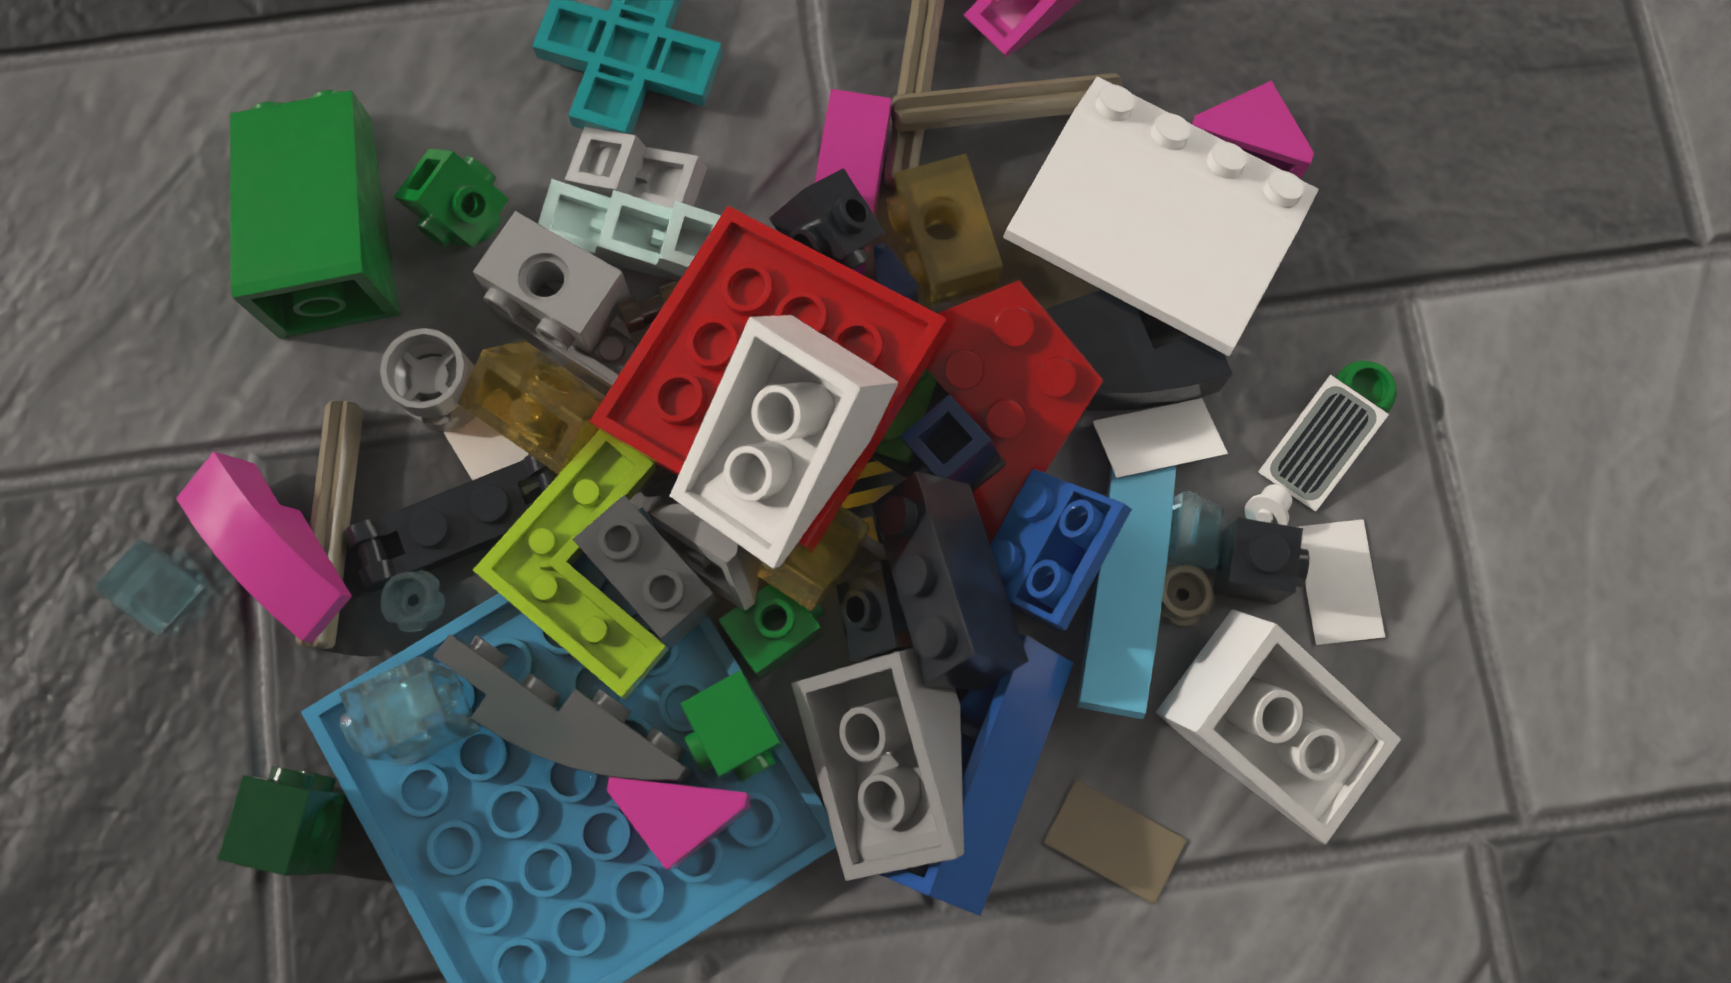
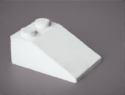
M792 315L750 317L670 497L773 569L780 567L869 444L899 382Z
M1233 609L1155 712L1204 755L1325 845L1401 740L1277 624Z

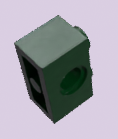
M276 766L271 767L268 778L243 775L217 860L283 876L332 874L352 806L345 793L333 791L337 779L334 777Z

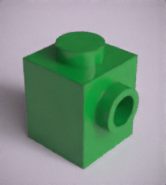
M782 574L756 593L755 604L746 611L737 606L718 621L759 680H762L823 636L821 627L816 620L825 613L803 582L792 588Z
M741 670L680 703L694 729V732L684 738L703 773L714 767L719 777L727 779L736 774L739 782L744 783L776 764L771 753L782 748L783 745Z

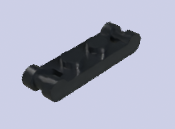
M550 446L536 450L527 455L522 461L383 517L363 520L346 528L344 534L350 551L358 552L363 565L358 574L365 592H375L389 588L496 544L534 503L528 504L522 487L538 481L543 493L561 473V470L565 468V462L559 447ZM400 537L405 554L388 559L383 544Z

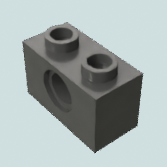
M625 495L573 538L575 543L670 649L720 606L708 587Z

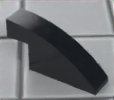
M1102 289L1045 309L1103 378V382L1085 410H1139L1186 402L1219 392L1233 374L1223 353L1191 336L1154 349L1137 308Z

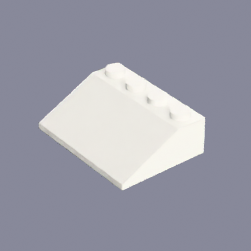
M1097 76L1073 111L1009 223L1003 238L1230 356L1298 232L1319 189L1300 180L1296 175L1283 171L1243 151L1239 146L1226 142L1188 123L1182 117L1169 113L1131 94L1127 89Z

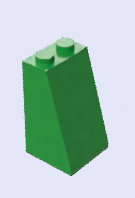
M324 90L317 92L312 98L286 103L275 101L261 102L254 105L250 110L230 113L231 294L238 304L279 339L401 315L371 117L352 90L344 92Z

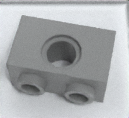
M516 211L473 270V274L485 292L483 301L493 310L510 320H515L520 314L538 325L535 329L537 333L554 346L568 351L570 346L574 345L591 355L619 313L620 309L617 302L628 299L630 296L622 271ZM553 280L564 282L562 288L556 294L549 297L536 296L538 289L544 283Z

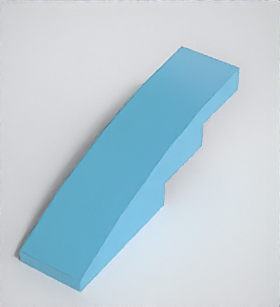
M1111 464L1109 465L1106 497L1125 503L1132 510L1097 572L1089 594L1078 708L1143 719L1146 714L1166 575L1176 465L1116 478Z

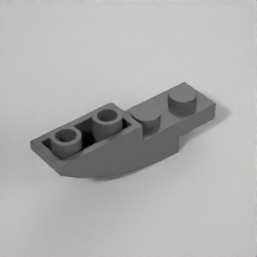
M449 634L433 655L437 660L487 695L470 717L471 719L499 737L535 755L571 768L607 777L657 783L686 782L693 772L680 762V759L687 750L654 727L648 736L644 737L625 723L632 711L601 689L597 691L592 699L574 689L561 709L555 706L562 697L559 692L531 673L527 675L523 682L515 678L502 668L509 657L478 635L468 644Z

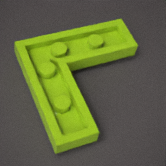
M599 430L477 564L473 571L616 694L626 700L669 649L572 567L575 561L583 554L582 549L575 543L573 538L623 495L630 501L655 473L657 468L647 457Z

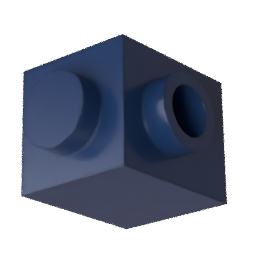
M950 394L900 436L914 456V459L906 465L912 473L917 471L968 483L972 487L1002 461L991 438Z

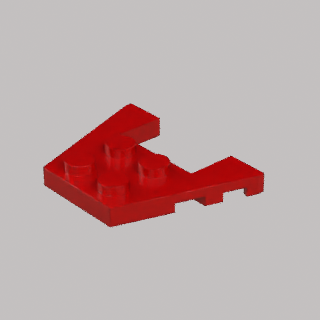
M1021 280L937 313L947 318L950 329L926 367L948 395L950 394L991 438L998 454L1006 462L972 490L990 544L1032 468L1043 473L1047 471L1103 382L1101 375Z

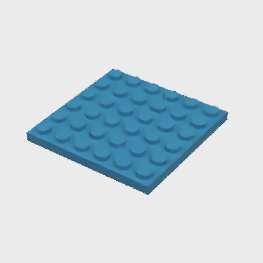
M640 508L638 511L656 530L644 508ZM584 552L572 567L669 649L626 700L616 694L498 593L301 711L447 983H623L836 848L824 805L757 695L756 697L783 745L782 748L771 753L776 764L756 777L740 783L736 774L727 779L719 777L714 767L703 773L694 759L684 738L694 732V729L680 703L741 670L710 617H706L670 649ZM449 634L468 644L478 635L509 657L502 668L515 678L523 682L527 675L531 673L559 692L562 697L555 705L559 709H561L574 689L591 699L601 689L632 711L625 723L644 737H647L654 727L687 750L680 759V762L693 771L686 782H668L666 784L745 792L752 795L750 809L677 868L666 870L607 792L609 777L571 768L535 755L499 737L471 719L470 717L487 695L437 660L433 655Z

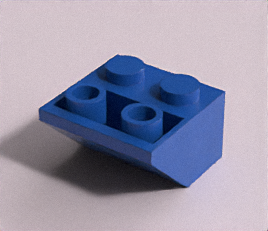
M1032 468L990 544L1011 608L1057 632L1065 631L1132 509L1125 503Z

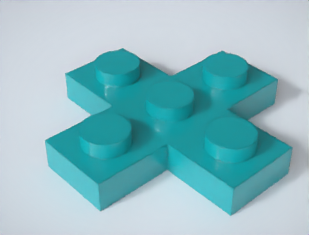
M550 0L532 48L538 59L585 72L568 114L573 127L583 130L584 127L632 134L648 91L705 107L723 57L721 43L671 29L682 0H612L609 10L573 0Z

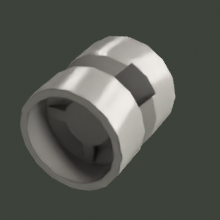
M420 328L405 332L392 341L383 354L380 367L383 387L402 409L417 423L427 429L447 432L462 428L472 421L482 408L485 396L483 377L454 340L439 330Z

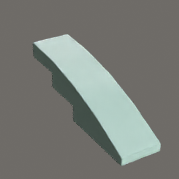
M552 179L538 224L608 264L679 281L721 215L678 201L675 202L673 209L615 190H613L610 198Z

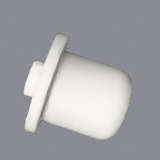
M1269 485L1264 488L1260 495H1255L1249 499L1245 506V516L1251 520L1287 525L1289 521L1288 510L1292 505V496L1281 485Z

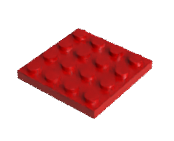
M727 205L589 422L598 430L679 476L749 318L760 316H794L899 382L869 444L796 544L813 553L943 341L950 326L947 318Z

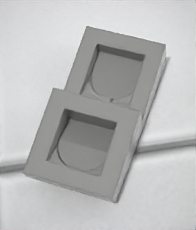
M584 127L565 181L569 185L610 198L613 190L673 209L676 201L694 206L708 167L696 155L646 147L636 135Z

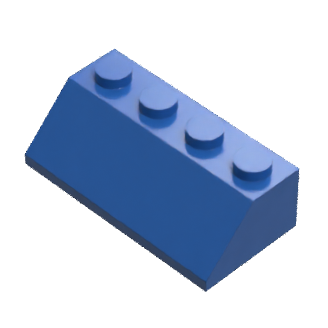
M1020 634L1029 660L1027 663L982 690L955 688L960 703L964 855L956 859L878 874L979 916L982 914L1074 665L1073 662L1023 634Z

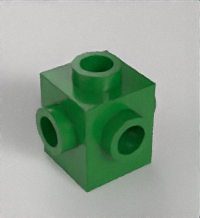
M430 148L393 196L419 218L415 227L427 238L444 248H447L450 243L474 248L477 243L487 240L498 228L501 221L499 213L509 200V198L493 186L496 176L477 160L469 156H465L462 159L454 151Z

